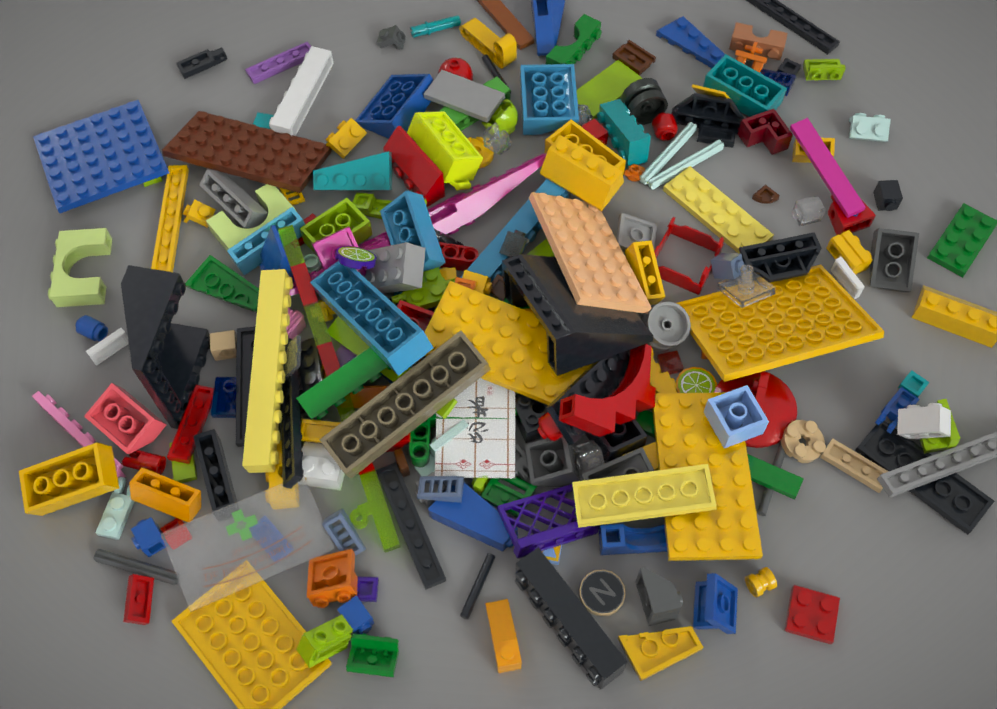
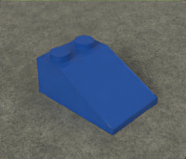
M272 225L260 254L263 262L259 264L261 270L285 269L289 277H292L294 283L295 279L275 225Z

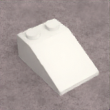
M305 442L302 447V469L304 470V475L301 481L298 482V485L341 491L344 472L322 443Z

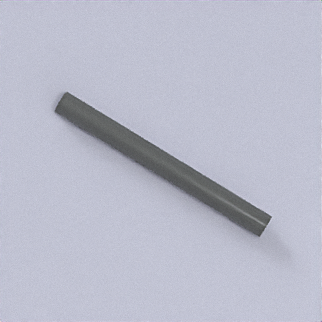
M781 441L773 465L781 468L786 454ZM765 487L757 511L758 515L766 516L774 490Z

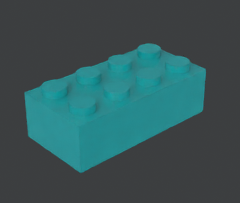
M727 54L706 74L703 85L706 88L725 92L735 103L738 110L748 117L771 109L776 110L782 104L787 89Z

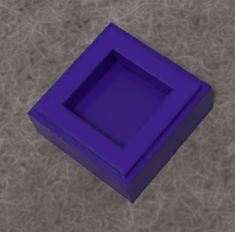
M358 577L357 597L360 601L377 602L378 577Z

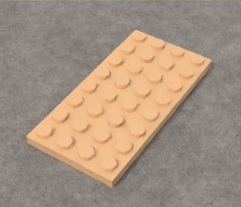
M531 192L529 200L576 304L648 314L652 307L603 213L579 199H568L562 196Z

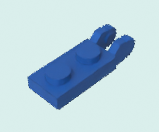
M901 387L881 411V415L875 423L877 425L882 424L887 416L893 421L886 430L891 433L898 425V409L907 408L908 405H916L920 399Z

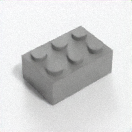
M405 242L368 250L375 254L377 259L375 267L366 269L365 278L382 294L422 288L425 259L424 247Z

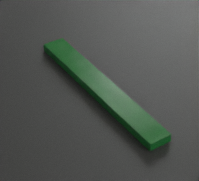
M648 410L640 412L636 421L647 435L655 438L653 413ZM747 454L751 481L795 500L804 478Z

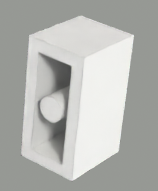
M929 403L926 407L908 405L907 408L898 409L897 434L907 439L950 437L951 410L943 407L940 403Z

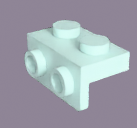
M855 113V115L849 118V122H851L850 139L888 141L891 119L885 118L884 115L867 117L865 113Z

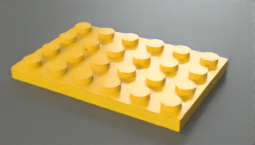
M246 560L244 565L243 563L240 565L243 569L237 567V571L235 569L234 572L232 571L219 583L250 574L256 570ZM257 572L240 579L215 585L171 621L238 709H282L332 665V662L326 659L311 668L307 666L296 650L303 633L306 631Z

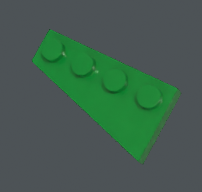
M211 255L207 257L185 283L187 288L257 313L259 288Z

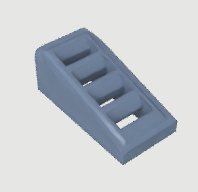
M420 476L417 499L462 503L464 477ZM425 483L430 484L429 493H424ZM434 484H438V491L433 493ZM443 485H447L446 492H442ZM452 486H456L455 492H451Z
M343 508L324 519L322 525L339 551L347 550L346 547L354 542L357 545L352 548L355 556L366 549ZM340 519L341 523L333 526L332 523ZM345 527L346 531L338 535L337 531ZM350 535L351 538L343 543L342 539Z

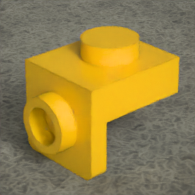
M194 199L192 204H187L183 211V215H185L183 222L187 223L190 219L208 228L206 220L214 215L216 209Z

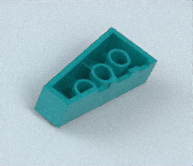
M621 99L600 104L599 112L597 113L598 121L608 131L613 148H616L619 156L626 160V167L648 162L651 135L643 132L644 127L641 124L637 125L636 117L634 115L630 116L629 109Z
M388 151L314 170L313 189L392 190V154Z

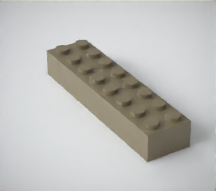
M460 330L323 436L320 441L344 474L349 478H353L490 371L489 364Z

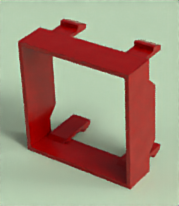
M673 217L659 246H656L654 249L657 259L669 235L672 234L715 252L714 255L716 257L722 251L724 237H721L719 242H717L710 235L686 225L678 226L674 224L675 217ZM710 265L709 268L705 267L699 284L693 282L690 277L665 266H659L658 269L662 280L699 295L712 271V266Z

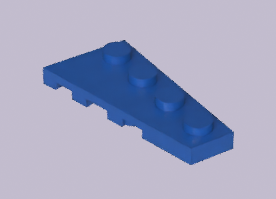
M684 16L656 32L657 37L666 38L669 44L673 46L676 44L686 54L695 55V59L710 68H713L725 55Z

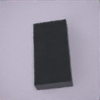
M700 124L697 142L712 144L717 140H721L725 147L733 148L736 130Z

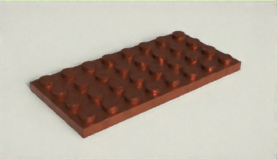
M198 111L162 149L163 156L297 193L302 192L312 179L313 171L319 169L332 152V148L322 142L291 136L288 133H277L272 129L257 127L254 124L232 120L204 111Z

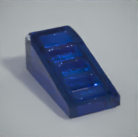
M766 69L760 71L764 76L786 87L785 96L789 94L797 77L793 74Z

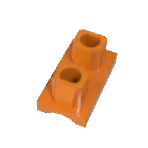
M754 41L753 46H745L744 50L751 51V53L736 50V60L743 64H746L747 60L753 61L751 68L759 73L767 63L768 59L766 57L755 55V53L762 54L763 49L757 48L758 42Z

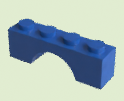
M624 524L600 525L598 533L600 555L667 552L665 524L642 529L630 528Z

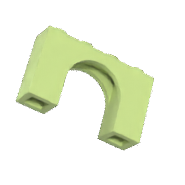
M266 184L255 191L259 203L268 212L265 221L257 227L249 229L237 227L223 211L206 220L211 233L226 251L293 207L275 186Z
M106 228L59 231L58 239L55 241L56 255L53 256L54 269L50 274L52 282L51 288L48 289L49 299L53 301L56 307L105 304L107 287L100 277L73 278L69 276L72 266L82 258L111 255L112 237Z

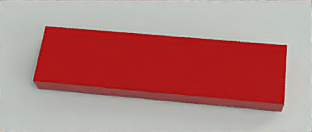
M195 385L167 454L168 460L186 464L190 463L196 448L193 436L200 434L203 430L217 394L216 388Z

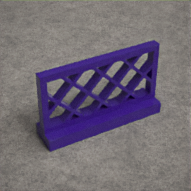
M573 484L497 507V511L514 545L513 552L517 559L527 556L538 547L541 551L598 533L600 525L578 528L577 517L574 516L576 511L575 501L564 497L566 493L573 491ZM554 498L558 500L557 508L546 504V499ZM562 502L574 507L572 514L559 509ZM532 503L540 508L537 514L526 510V505ZM542 508L554 513L552 520L539 515ZM512 509L519 512L517 520L508 517L505 511ZM522 514L534 519L532 526L519 521ZM556 515L569 519L568 523L561 525L554 522ZM536 521H540L549 525V527L545 531H540L534 528ZM516 526L528 531L527 536L518 539L515 533Z

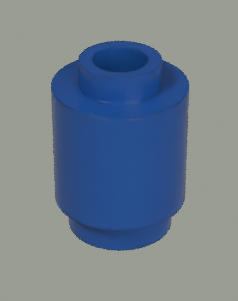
M88 315L79 318L75 325L78 334L93 341H101L108 334V328L103 322Z

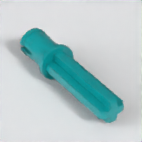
M456 15L429 23L425 21L424 24L411 26V35L413 38L425 34L430 35V33L459 26L461 20Z

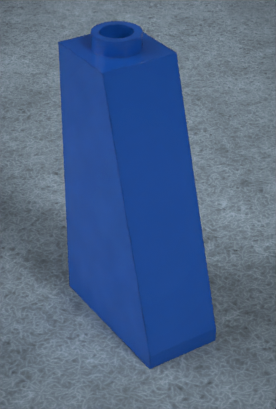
M464 483L462 503L435 501L428 508L429 517L502 552L507 547L511 548L514 546L498 511L466 483ZM456 486L451 487V492H455ZM516 527L515 533L518 536V528Z

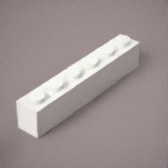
M311 46L309 52L305 54L302 65L298 67L295 78L291 80L288 91H285L281 104H278L274 117L270 119L269 127L274 132L288 133L291 136L297 135L334 64L330 50Z

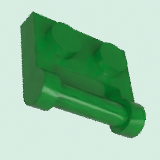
M516 476L515 478H491L481 497L497 508L499 505L533 496L538 486L532 485ZM502 479L526 492L522 494L500 483L499 480ZM512 509L505 511L516 518L519 515V512Z

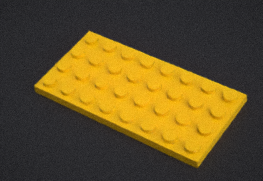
M452 281L449 282L424 332L434 347L425 355L427 357L461 330L489 364L490 371L483 375L481 379L547 405L552 403L592 365L589 364L556 376L548 363L546 330L534 313Z
M727 392L656 393L655 408H652L659 470L708 464L717 505L716 510L664 516L668 561L761 559L763 556L746 443L743 441L723 448L703 412L708 399Z

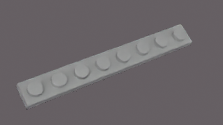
M997 432L881 474L877 480L890 498L997 457Z

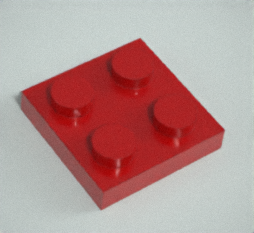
M793 585L784 631L832 644L834 642L840 597Z

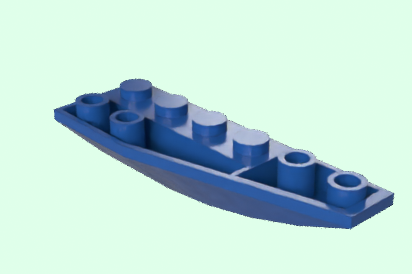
M531 0L538 56H547L557 45L565 0Z

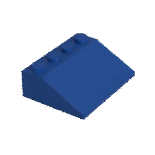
M430 74L391 75L355 121L362 128L388 139L399 125L407 133L416 112H425L428 105L432 102L424 98V93L434 81Z

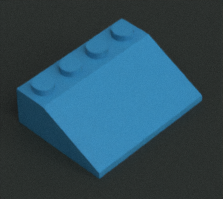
M574 64L520 66L523 135H542L561 128L571 119L576 123L579 122Z

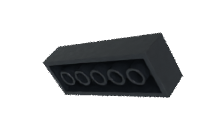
M539 547L518 561L515 572L517 586L521 591L526 590L530 596L528 599L536 610L539 608L544 614L543 620L549 628L554 627L557 631V638L564 647L568 646L573 652L571 656L579 667L583 666L588 672L586 676L594 687L598 685L600 689H603L624 672L627 660Z

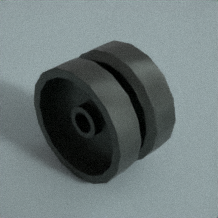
M643 78L631 83L624 90L621 98L622 102L629 109L630 116L634 115L636 117L637 125L652 123L653 119L658 114L665 113L668 107V102L658 82L653 78Z

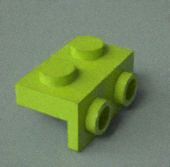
M804 59L803 62L806 80H841L846 69L845 65H841L840 59Z

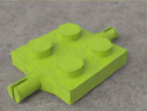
M439 267L424 271L422 288L402 291V294L391 296L392 302L396 304L402 300L424 309L438 306L449 282H455V278L445 280L441 275Z

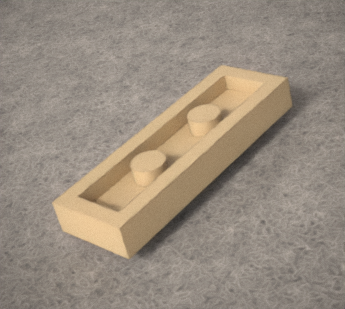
M832 438L820 457L876 492L880 493L883 489L877 478L889 471Z

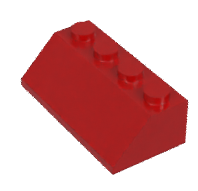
M400 125L396 127L383 147V151L391 152L392 169L396 177L404 181L408 190L423 195V198L427 200L426 207L445 197L443 172Z

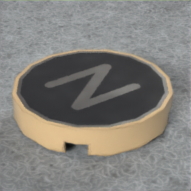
M595 570L587 574L581 582L579 589L580 601L591 614L610 616L616 613L623 605L625 598L624 584L611 571Z

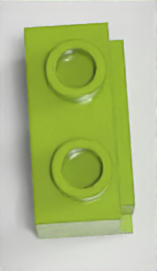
M340 615L303 633L296 650L307 666L311 668L347 649L353 629L343 615Z

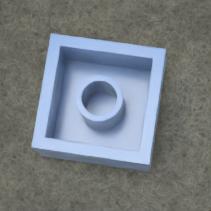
M748 385L708 399L703 411L723 448L763 434L769 423Z

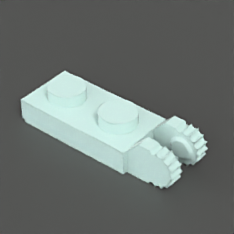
M124 477L118 478L119 489L114 490L110 496L95 532L98 536L119 540L135 502L131 500L130 486L127 488V495L122 494L126 485V478Z

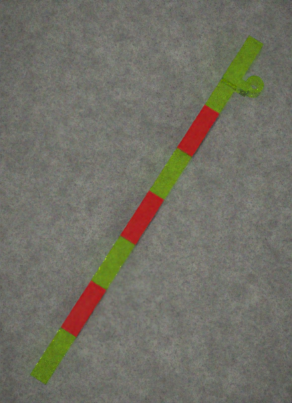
M293 225L279 228L278 231L326 376L328 377L341 367L315 290L310 283L311 278ZM350 394L346 395V401L337 407L341 422L355 412ZM372 462L359 472L368 502L358 505V508L350 513V521L355 528L363 529L368 525V515L372 514L384 552L386 553L401 546ZM358 516H362L363 519L361 521H356Z

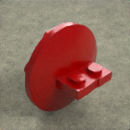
M766 371L726 382L721 380L716 386L714 393L730 392L748 385L769 421L764 433L746 440V446L763 448L779 443L786 427L791 422L796 421L797 404L790 388L781 379Z

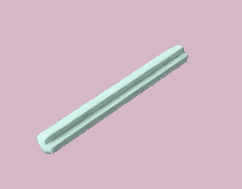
M689 122L642 173L639 181L647 185L648 180L656 176L695 133L697 125Z
M721 140L713 142L650 178L647 185L651 189L659 187L679 175L689 166L693 167L723 150L724 143Z

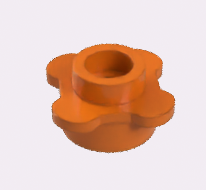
M633 164L628 166V169L624 171V175L628 180L636 182L640 180V176L645 171V168Z

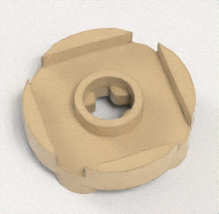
M796 420L791 422L784 430L781 445L790 458L793 456L795 459H798L797 462L810 463L817 459L826 449L824 437L814 421ZM801 437L806 440V446L804 445V443L799 442V439H801Z

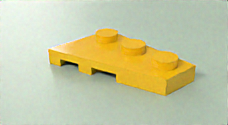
M692 626L666 629L660 632H644L630 636L622 635L617 638L640 681L704 648Z

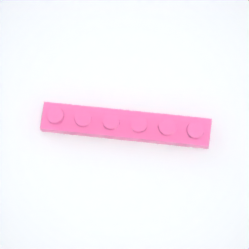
M37 391L32 396L82 447L96 442L88 432L85 434L81 432L83 427L75 419L72 421L68 419L70 415L62 407L57 409L54 406L57 403L49 394L44 396L41 392ZM114 458L117 477L125 478V474L121 471L123 468L122 464Z

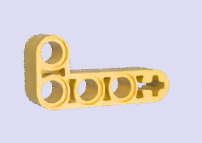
M472 18L460 26V33L464 39L483 55H488L498 68L503 69L516 60L517 43L512 34L507 33L500 38L477 18Z

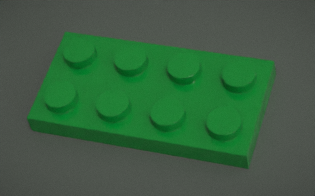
M963 203L927 259L963 278L997 226V220Z

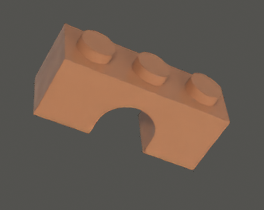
M736 22L729 50L751 53V51L744 50L745 46H753L754 41L758 42L757 48L763 49L762 54L755 53V55L781 60L788 33L770 29L767 37L760 38L753 34L752 25Z

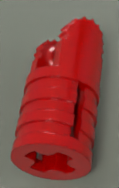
M140 450L129 454L130 457L126 456L121 461V464L125 467L136 470L145 468L160 475L166 467L165 456Z

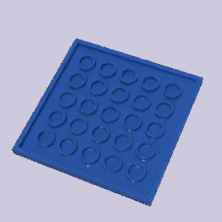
M139 100L128 102L116 108H111L110 110L33 136L59 213L169 174V170Z

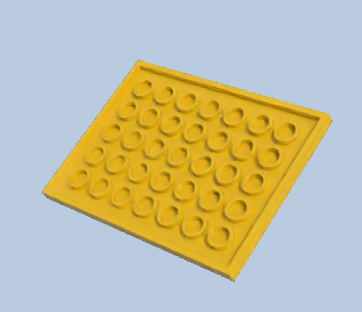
M822 265L811 267L809 273L804 276L770 283L764 279L677 303L685 309L690 318L691 336L724 382L884 338V330Z

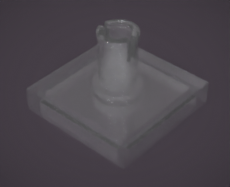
M742 265L740 267V276L736 279H724L718 282V290L741 308L775 294V287L753 272L754 268L751 265Z

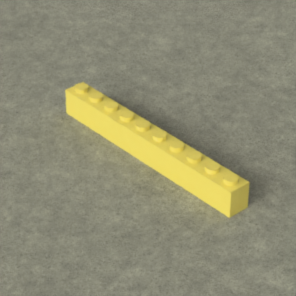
M285 269L261 270L242 463V466L248 473L275 472V465L279 462L277 444L280 443V431L278 427L279 423L282 422L280 403H283L284 400L282 383H285V372L283 366L287 362L285 345L288 344V333L286 330L290 324L288 307H291V296L289 293L290 289L293 288L292 277H289Z

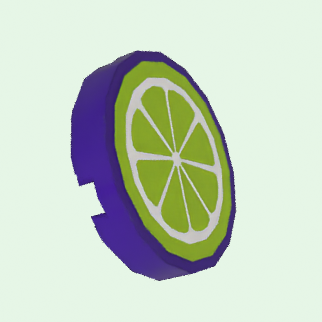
M344 246L337 248L335 253V259H339L338 262L341 265L349 268L362 269V266H367V269H371L376 264L377 257L375 254L362 248Z

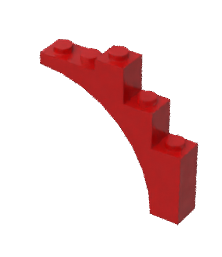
M644 344L631 349L625 376L618 388L608 397L598 399L574 394L561 399L559 421L600 437L615 432V423L623 424L635 420L636 411L640 413L655 408L656 388L650 385L652 346Z

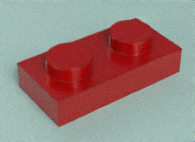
M136 574L129 576L123 622L140 625L149 624L154 578Z

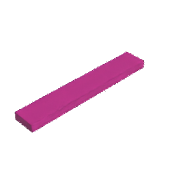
M805 118L792 124L790 130L845 216L848 218L864 211L865 205L810 120Z

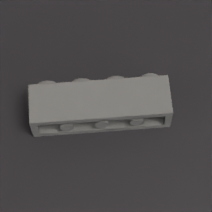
M207 169L199 185L244 228H254L265 221L268 212L226 173Z

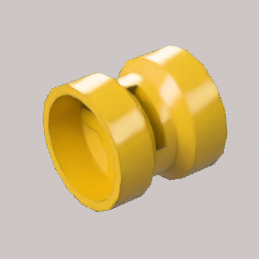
M768 567L759 569L758 574L751 573L745 576L747 588L756 598L763 595L766 590L771 591L777 588L776 578Z

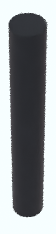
M484 55L482 60L493 77H498L508 86L489 56Z
M487 553L460 614L464 619H469L495 560L493 554Z

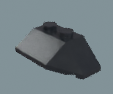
M697 93L692 94L673 107L671 113L678 125L686 126L689 122L697 125L696 128H699L700 124L735 129L736 134H738L741 121L745 119L732 99Z
M815 232L739 247V252L742 253L745 266L770 283L807 275L822 247Z

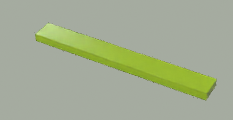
M338 316L325 332L357 356L369 348ZM387 367L380 373L395 382L411 368L409 367L399 376ZM455 399L451 400L436 413L446 419L458 401Z

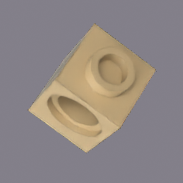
M235 330L210 333V351L215 361L236 358L237 334Z

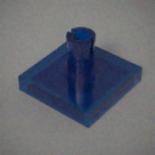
M236 377L215 378L211 408L212 418H236Z

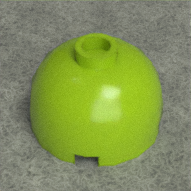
M509 99L502 101L504 104L497 108L488 123L482 122V125L493 135H509L516 129L518 111Z

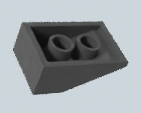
M878 228L874 231L871 247L873 260L870 264L869 287L911 292L919 233Z
M643 447L583 473L582 479L584 481L654 471Z

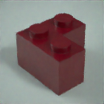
M775 109L743 119L738 131V136L746 147L763 142L772 155L787 150L793 134Z

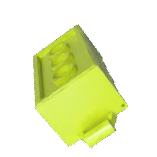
M445 111L416 112L407 134L443 172L444 183H450L456 190L470 189L471 183L469 181L474 180L483 157Z

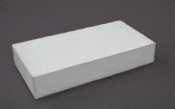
M842 257L835 259L830 271L853 299L858 298L865 286Z
M119 328L86 352L97 366L128 345V336L122 328Z

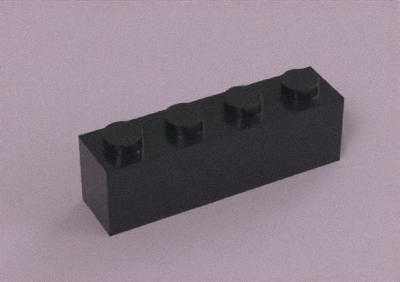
M215 429L193 437L212 512L216 519L222 522L233 518L232 513L239 511V506L221 439Z

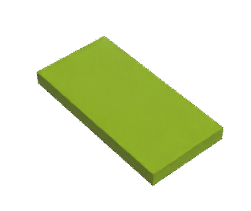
M617 60L576 90L578 109L591 119H596L600 104L621 99L624 90L631 83L643 78Z

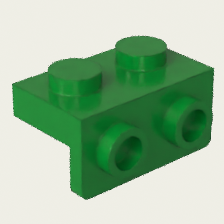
M352 634L346 672L394 677L399 655V640L391 637Z

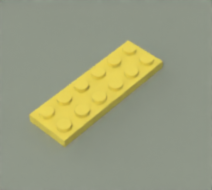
M691 166L663 187L665 193L719 238L724 237V242L737 253H740L739 247L769 242L773 239V233Z
M708 464L572 482L578 528L710 511L717 508Z

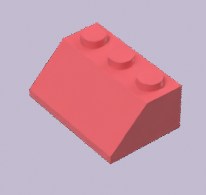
M113 383L109 385L84 416L126 454H131L152 443L167 426L129 392Z

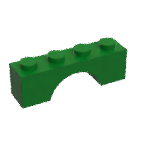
M583 14L574 25V38L577 41L568 46L556 45L546 56V65L575 64L577 61H580L583 54L590 50L593 42L600 38L602 34L601 22Z

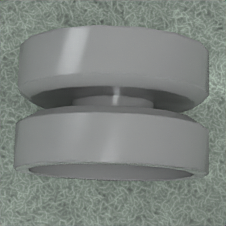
M670 301L661 302L651 308L648 314L644 313L640 318L653 334V342L647 344L652 346V349L655 351H667L685 341L690 333V318L685 309L677 303Z

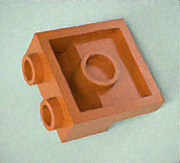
M352 549L309 559L306 596L313 607L325 608L329 603L335 601L346 603L351 597L357 595L358 577L355 574V553Z

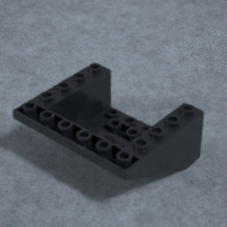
M520 254L502 260L505 298L509 304L518 308L529 305L546 330L548 363L556 376L653 342V334L636 312L577 305L556 257Z
M128 265L121 282L132 370L170 427L178 429L195 385L199 383L201 368L206 364V355L208 349H210V334L204 328L171 323L173 316L178 312L179 300L186 290V284L180 273Z

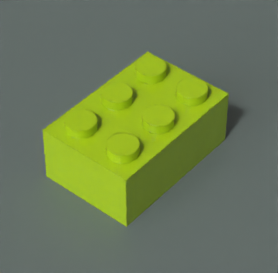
M345 198L300 228L303 242L315 255L312 243L347 226L350 227L358 245L373 235L370 221L348 198Z

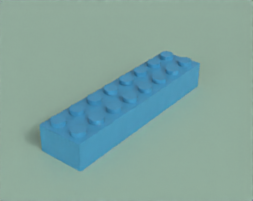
M337 261L310 282L320 298L398 376L434 348L424 331L356 269L341 265Z

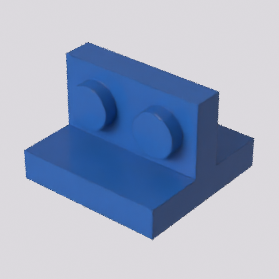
M716 573L707 574V581H697L695 585L693 627L697 630L720 629L726 634H736L738 588Z

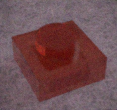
M677 350L657 355V361L662 373L668 372L670 375L683 371L684 367Z

